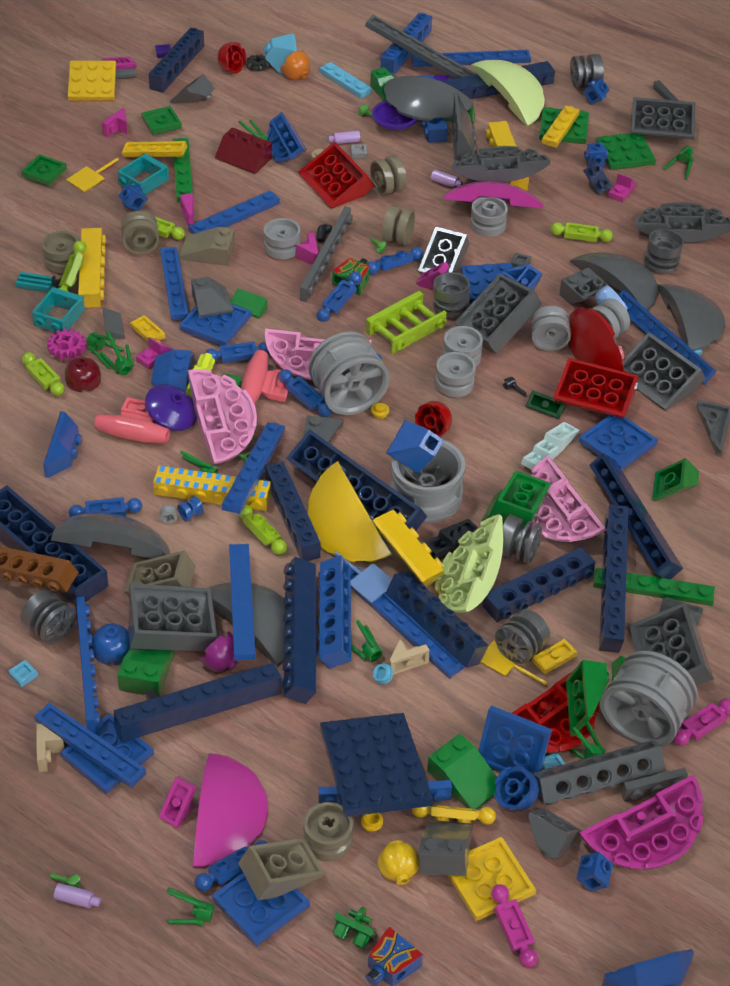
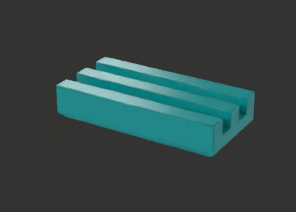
M20 272V276L15 281V286L49 292L52 286V277Z

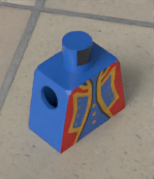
M388 927L369 953L368 967L371 971L365 977L372 986H376L382 979L390 986H395L422 966L423 954L391 927Z

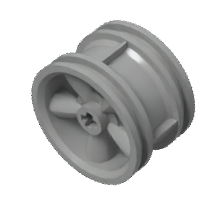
M342 332L327 338L314 350L309 359L308 372L312 381L320 390L329 409L337 414L353 415L363 412L376 404L388 389L390 383L389 371L376 354L368 338L360 333Z
M444 440L435 457L419 473L412 471L392 458V480L390 487L423 510L427 516L423 523H435L446 520L458 511L463 496L462 482L465 474V459L456 446ZM409 477L415 482L411 483L408 480H406V478ZM446 480L449 481L448 483H446V484H444V485H440V483H442V482H444V481H446Z
M637 651L625 659L616 677L608 685L601 696L600 708L609 725L624 738L636 744L653 740L664 747L673 741L683 720L696 703L698 690L691 675L676 661L660 653Z

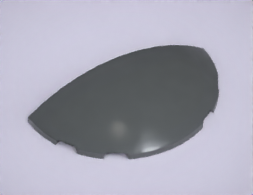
M396 77L388 80L384 88L386 101L389 106H394L397 108L398 113L417 120L433 121L434 118L442 117L443 120L452 119L454 93H458L467 111L474 105V102L459 90L444 82L428 77Z
M496 146L479 149L477 154L468 152L462 155L460 161H454L452 171L481 182H511L529 177L550 165V159L545 154L542 156L538 155V151L531 148L522 151L518 146Z
M664 203L657 209L654 207L645 209L642 216H637L635 227L648 235L654 230L667 229L680 234L683 237L684 243L699 242L730 232V216L724 217L722 216V211L716 208L707 210L702 208L701 204Z
M607 252L588 253L570 260V263L581 270L590 268L596 275L620 292L622 290L627 291L647 310L655 304L658 294L657 282L651 271L640 262L627 256Z
M657 284L658 291L666 307L672 309L678 321V331L682 340L694 351L708 348L709 343L717 342L720 339L725 327V319L721 309L714 301L704 294L687 287Z
M91 512L69 517L55 528L51 539L52 541L91 547L92 541L131 548L132 555L149 558L170 554L166 542L153 529L132 518L112 513Z
M231 582L209 587L211 589L213 611L222 619L227 617L232 622ZM251 583L255 648L278 667L284 662V598L265 586Z

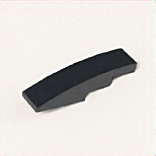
M470 519L441 529L437 537L424 542L431 549L432 552L429 554L432 558L442 560L448 552L453 553L460 545L458 540L468 531L473 533L478 527Z

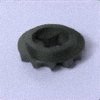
M256 54V56L251 55L247 58L246 66L254 71H262L267 69L270 63L265 59V56Z

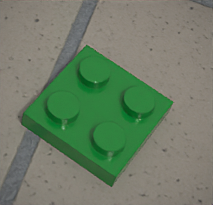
M171 106L141 113L142 119L152 135L182 128V122Z
M39 154L21 173L22 177L50 186L67 169V164Z

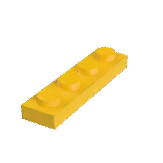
M565 105L542 138V144L557 148L579 116L580 110Z
M186 141L126 142L122 155L123 157L132 158L140 157L143 154L151 157H183L187 144Z

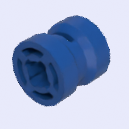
M196 496L190 498L188 502H182L177 505L179 515L185 522L191 520L194 515L199 516L204 513L203 505Z

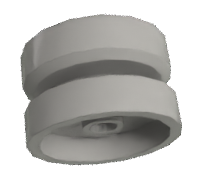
M480 197L472 203L471 229L476 234L486 237L502 234L506 229L508 211L506 202L495 197Z
M276 218L266 223L264 226V251L266 254L279 260L295 257L296 245L301 244L299 224L287 218Z
M608 298L592 308L601 314L615 332L614 339L630 328L629 314L619 301Z
M545 306L535 311L532 315L531 329L534 345L545 351H555L562 349L568 344L571 338L570 318L563 308Z
M456 326L449 329L444 336L443 355L450 352H461L469 355L475 361L476 366H478L481 361L483 338L480 332L468 326Z
M450 352L440 356L436 364L435 386L437 390L448 397H463L469 394L474 388L475 361L469 355L461 352Z

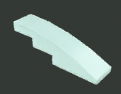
M566 422L556 426L545 434L544 440L534 445L533 451L523 457L521 464L532 470L546 456L553 460L579 433V429Z

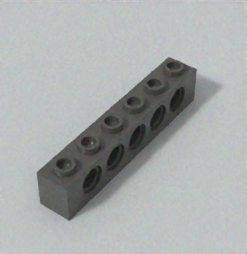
M651 740L532 774L538 781L539 794L537 799L544 804L552 805L564 798L574 799L582 793H595L600 788H613L618 786V783L656 775L658 772L665 771L662 746ZM642 759L641 764L637 766L638 761ZM622 765L621 770L617 772V768ZM602 770V774L597 777L598 772ZM582 776L581 781L576 783L578 777ZM562 781L561 786L556 789L557 784Z

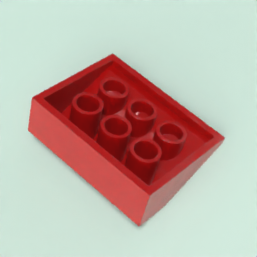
M335 141L298 172L331 209L361 198L375 187L368 175Z
M568 358L553 400L624 419L636 393L639 376Z

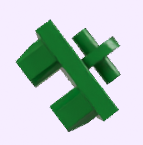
M361 907L358 912L351 909L348 915L355 918L354 920L338 912L334 917L336 921L333 930L334 936L345 940L349 931L352 930L356 932L352 942L353 945L363 950L367 947L370 940L375 941L377 936L374 929L362 924L364 922L370 925L372 918L366 916V908Z

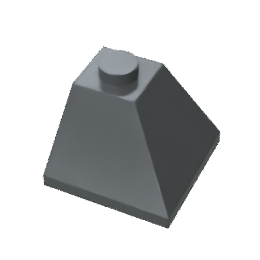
M203 74L185 86L170 102L194 103L202 99L206 101L212 96L211 92L215 88Z
M210 277L191 279L192 297L199 318L234 312L225 286Z
M546 808L530 811L528 815L537 847L543 850L542 853L551 859L564 856L582 831Z

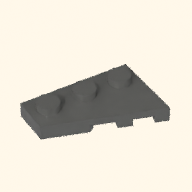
M307 415L303 437L310 429L329 443L336 436L337 430L342 427L344 419Z

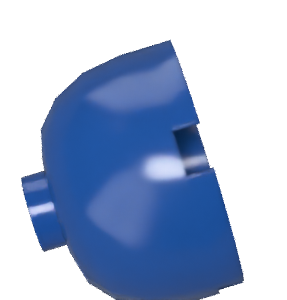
M115 623L101 626L92 638V649L96 660L106 665L107 662L114 665L121 664L130 649L128 629Z
M521 766L506 767L495 780L496 793L494 792V797L498 804L508 810H526L538 798L539 786L536 777Z

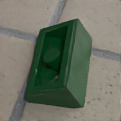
M532 390L525 407L559 419L565 411L567 404L555 401L553 397Z

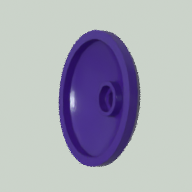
M387 101L378 103L372 110L373 120L379 126L389 130H404L413 126L418 121L398 113L397 108L389 106Z
M169 384L156 385L148 391L145 397V407L148 414L160 426L173 431H183L189 429L197 419L193 399L187 392L177 386Z

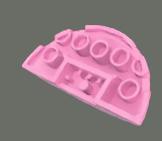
M265 329V343L272 359L281 368L290 370L293 375L312 380L308 372L309 359L314 350L326 339L301 337V332Z
M188 370L194 408L208 454L214 465L228 461L244 450L252 440L257 423V414L253 400L245 389L242 390L236 385L235 380L226 375L218 376L212 374L211 370Z
M549 456L542 459L532 469L533 477L551 483L533 524V527L536 524L542 525L543 537L555 541L571 542L585 540L606 531L600 520L575 492L567 478Z

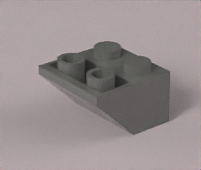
M586 268L561 279L559 295L569 304H574L595 296L601 288L609 285L590 268Z

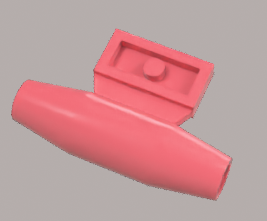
M257 350L246 367L240 388L248 392L254 405L261 393L267 396L268 399L286 402L289 392L286 389L287 384L279 380L278 376L281 370L268 371L267 352Z
M129 397L126 398L121 408V415L98 414L94 422V427L97 430L115 437L142 443L167 444L170 437V429L154 423L155 421L146 410L144 400Z

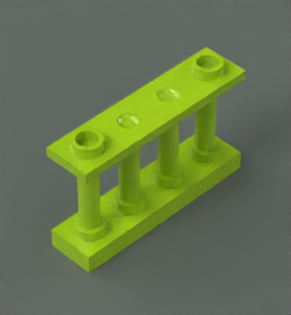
M417 291L367 318L366 333L372 335L380 332L391 341L390 353L394 354L434 331L443 328L446 325L447 312L444 310L435 315L423 305L424 294L421 291ZM419 310L429 319L422 322L412 313ZM406 317L416 326L408 329L399 320ZM394 325L402 334L395 336L385 327Z

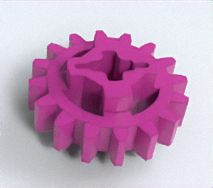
M63 329L62 332L57 330V334H51V338L47 339V349L50 355H54L55 359L60 357V360L67 358L69 361L71 357L77 358V355H83L82 351H86V338L78 330L76 332H73V329L69 331Z

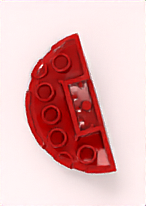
M580 307L570 313L571 338L568 346L575 359L628 373V371L624 370L622 363L625 359L621 346L616 345L613 337L615 332L605 318L592 308L586 310L584 307Z
M572 672L554 683L550 689L528 704L525 703L512 712V714L552 729L547 752L568 751L582 743L577 735L574 737L570 736L566 679ZM599 702L592 717L589 719L593 730L596 717L599 715ZM585 724L579 732L587 739L590 733Z

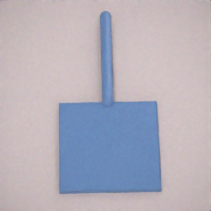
M338 552L334 553L335 556H340ZM346 560L351 569L358 574L351 580V587L370 603H373L387 591L392 578L372 563L361 572Z

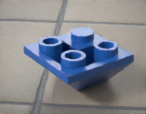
M404 420L386 454L412 471L419 473L435 457L444 440L430 430Z

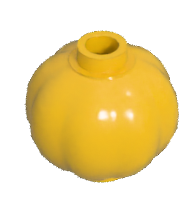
M401 840L389 842L379 854L377 860L379 871L386 879L396 881L398 885L407 884L410 881L409 879L420 868L419 854L414 847Z

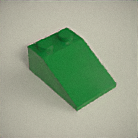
M515 470L497 499L493 516L500 514L503 523L509 515L522 518L523 528L529 521L534 524L551 483Z
M130 648L123 658L117 674L119 690L146 695L147 691L153 689L157 697H159L176 650Z
M583 659L566 679L570 736L574 737L576 735L573 727H576L579 731L592 717L610 677L609 672H607L606 663Z
M461 733L428 756L427 772L437 781L451 780V794L466 808L477 810L494 797V792L496 793V785L494 784L497 776L477 748Z

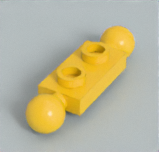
M443 805L412 808L414 816L423 818L430 814L435 816V820L448 821L449 818H457L459 823H471V820L479 819L482 824L489 825L496 818L495 811L490 807H483L480 810Z

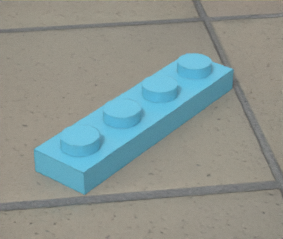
M331 62L319 68V73L360 99L372 93L370 86Z

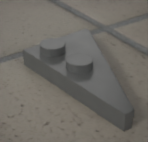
M698 400L696 407L717 455H722L730 420V406Z

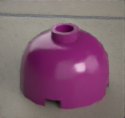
M229 631L226 632L227 637L224 638L221 635L206 648L204 652L207 655L204 658L202 656L199 657V661L211 671L222 672L226 669L231 671L238 664L237 660H234L233 635Z

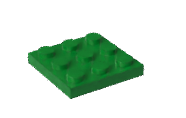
M543 107L539 140H542L563 109ZM580 110L579 116L561 142L586 144L589 112Z
M626 133L596 137V143H603L605 149L608 150V158L605 161L610 170L655 165L656 163L655 156L641 134Z

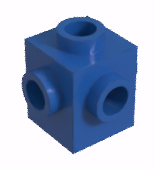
M599 78L596 81L593 79L588 82V87L583 91V94L592 105L604 100L607 97L606 94L609 88L602 78Z
M587 144V150L584 151V159L588 167L598 162L601 168H604L605 159L608 158V150L605 149L604 144Z
M128 183L118 196L123 201L122 204L125 207L140 211L148 199L140 186L136 184L133 186Z
M600 852L584 855L581 857L576 879L590 892L607 888L613 864Z

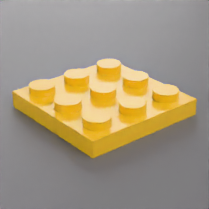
M70 61L68 101H115L116 61Z
M503 837L470 850L467 876L447 875L475 922L494 914V907L500 905L491 897V890L497 884L505 885L508 888V901L516 899L517 902H520L536 894L535 887Z

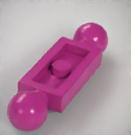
M722 699L718 707L712 702L682 722V729H679L673 739L674 743L684 746L689 742L690 737L696 742L726 722L727 715H730V699Z
M497 884L491 890V897L500 904L493 909L511 951L520 950V963L527 968L533 967L538 961L537 953L529 948V946L535 943L517 900L508 901V888L505 885Z

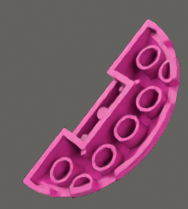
M496 181L465 184L448 191L444 196L446 200L474 202L480 197H495L509 200L510 205L543 208V203L531 193L517 186Z
M209 753L198 808L193 868H207L244 846L249 848L255 838L260 837L266 824L268 815L267 796L258 777L247 766L227 756Z
M692 775L656 793L655 797L621 814L617 813L581 831L579 834L594 852H600L611 863L618 866L644 870L663 867L684 855L693 845L692 843L701 830L704 817L702 815L703 797L695 776Z

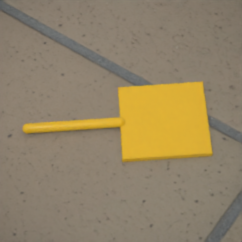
M115 158L97 171H93L86 166L67 178L66 181L81 191L86 192L105 179L98 173L117 162L119 158Z
M495 639L488 646L480 662L503 676H506L514 667L543 685H548L547 681L518 666L502 655Z

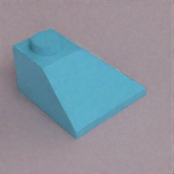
M294 34L272 38L264 46L265 59L280 74H282L280 70L281 65L284 66L286 63L284 60L291 53L297 51Z

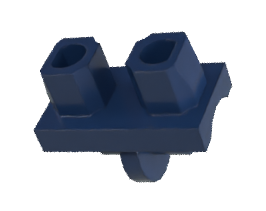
M598 162L583 170L589 180V184L592 185L597 195L612 187Z

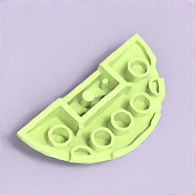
M484 60L471 64V68L489 87L493 85L509 102L508 107L526 127L532 125L539 118L540 112L544 107V93L539 81L529 71L519 65L503 60Z
M500 514L480 522L481 527L473 533L470 531L465 533L458 540L460 544L453 553L448 552L442 562L444 565L442 568L444 575L435 581V591L438 593L441 602L455 613L469 612L478 606L488 595L496 580L503 552V522Z

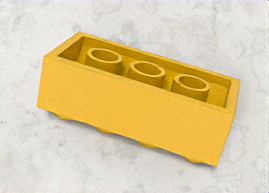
M391 510L373 520L378 531L421 584L429 587L444 575L442 570L444 565L438 558H432L429 554L432 552L425 542L423 544L417 539L419 537L418 533L413 527L409 529L405 525L407 520L400 512L396 514L394 510Z

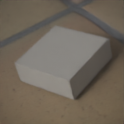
M366 144L350 145L352 159L367 158Z

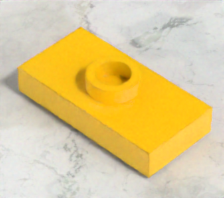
M145 315L130 322V327L147 342L148 337L157 340L166 338L165 333Z
M563 639L533 656L532 662L545 675L577 657V651L566 639Z

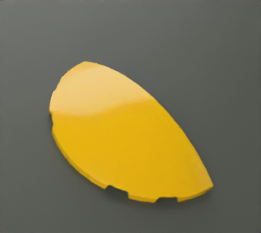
M337 461L320 476L312 489L308 501V516L321 542V547L329 554L335 555L334 553L338 552L351 563H355V561H367L370 563L392 555Z

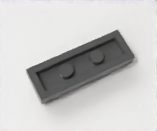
M685 768L624 782L621 796L624 802L630 800L637 801L642 797L651 795L655 796L656 793L686 779L688 773Z

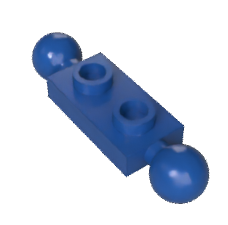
M414 247L410 253L401 250L391 256H382L381 259L375 260V262L370 261L367 263L370 266V275L376 274L379 269L385 271L413 262V260L418 261L423 257V251L419 247Z
M359 272L350 273L349 281L342 280L322 303L324 309L318 310L316 314L319 321H328L330 319V312L337 314L357 291L355 285H359L362 281V275Z
M255 342L219 346V351L215 349H208L206 353L212 355L215 362L221 358L222 363L251 360L257 350H263L268 355L270 354L265 342L260 343L258 346H255Z
M288 369L280 371L279 380L287 384L286 389L311 411L317 408L318 414L321 417H329L332 414V410L324 403L322 395L300 376L294 379L292 372Z
M124 497L86 501V508H82L80 505H73L68 513L70 517L91 512L126 516V510H129L131 513L140 512L142 502L138 498H131L127 503H124Z
M259 840L254 845L266 844L268 842ZM244 846L207 867L209 874L200 873L197 875L194 881L195 887L199 891L205 892L212 887L214 881L221 886L242 874L243 871L238 863L248 847Z

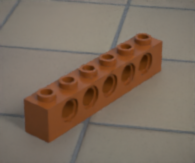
M0 546V578H4L9 582L13 580L23 585L31 584L38 588H49L55 592L58 590L67 592L79 573L69 560Z

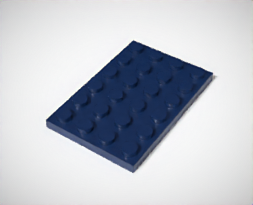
M404 713L320 722V731L345 817L433 806V797Z

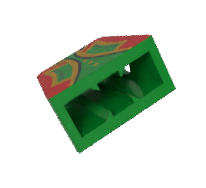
M348 258L332 271V285L337 286L342 280L348 282L350 273L359 272L362 275V281L359 285H355L357 288L355 294L361 295L370 279V266L367 265L368 260L362 258L360 261Z

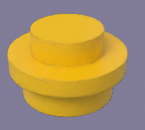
M376 403L371 407V413L376 419H384L389 414V406L384 403Z
M380 813L362 815L361 825L367 831H378L383 825V817Z

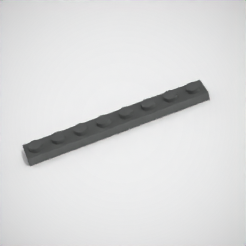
M374 14L366 22L365 27L442 70L449 76L459 78L476 74Z
M345 206L303 281L300 287V301L307 302L309 297L313 295L315 286H318L321 275L325 273L326 265H329L331 262L332 254L336 253L337 245L341 244L342 236L346 234L348 225H351L353 220L351 207Z

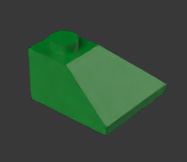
M384 67L372 70L370 87L382 101H386V94L384 93L385 84L388 80L397 76Z
M684 458L655 472L652 500L657 501L694 488L699 482V470L687 458Z

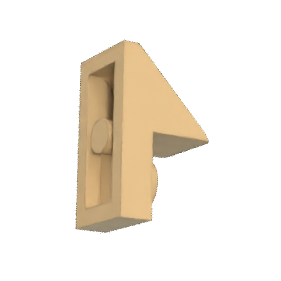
M400 639L389 663L393 669V675L429 663L430 650L427 645L416 646L407 650Z
M37 724L39 772H48V763L52 762L51 753L62 752L65 749L62 738L42 724Z

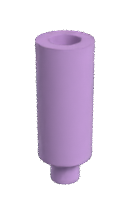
M360 132L334 133V136H328V141H335L337 144L360 142Z
M436 169L432 172V181L451 188L463 185V182L459 181V178Z
M58 883L54 891V899L88 909L91 906L99 907L101 904V898L95 897V893L62 883Z

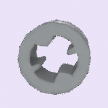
M165 505L160 508L161 522L171 524L177 520L176 507Z

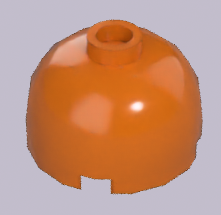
M297 50L284 60L286 62L284 66L281 65L280 70L288 79L299 80L308 76L311 62L303 50L301 52Z

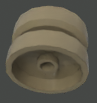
M388 156L385 159L375 160L371 163L370 174L372 182L380 195H388L393 191L397 192L406 188V171L398 156Z
M390 205L383 223L382 239L387 242H393L396 239L398 244L407 246L414 229L415 210L405 208L401 211V207Z
M141 210L128 213L121 222L122 241L128 251L135 254H147L158 246V223L154 215Z
M57 231L46 235L41 244L45 267L55 273H64L70 255L74 254L73 245L76 241H79L78 237L68 231Z
M319 803L310 808L304 819V838L316 859L330 862L339 860L347 855L353 841L352 816L345 817L342 806L338 803Z

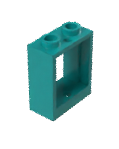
M143 154L117 171L118 183L122 187H125L127 183L133 186L136 184L143 189L142 192L145 195L169 180L168 166L147 154ZM144 171L151 174V176L141 182L134 179V177Z
M53 287L32 311L33 325L57 333V330L62 332L63 329L68 331L85 311L84 297ZM54 306L69 310L62 320L48 316V313Z

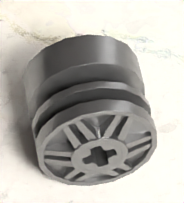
M588 54L586 58L584 55L571 58L570 76L574 88L586 87L587 83L593 79L596 81L602 78L603 80L604 67L600 54Z
M658 229L651 232L644 257L645 265L659 273L674 272L679 265L684 245L683 237L667 229Z
M454 272L444 273L435 278L433 282L434 311L439 314L445 310L447 312L446 317L448 318L460 317L470 306L469 279L465 275Z
M509 515L503 525L502 555L511 557L516 550V560L521 561L523 558L524 563L530 564L541 543L542 525L536 524L533 527V522L529 521L523 528L522 518Z
M44 589L29 598L21 611L20 618L21 622L32 632H35L44 642L55 644L70 633L75 625L77 616L73 608L68 606L51 590Z
M528 609L518 611L495 633V642L502 655L515 664L527 663L550 640V630L544 619L536 612Z

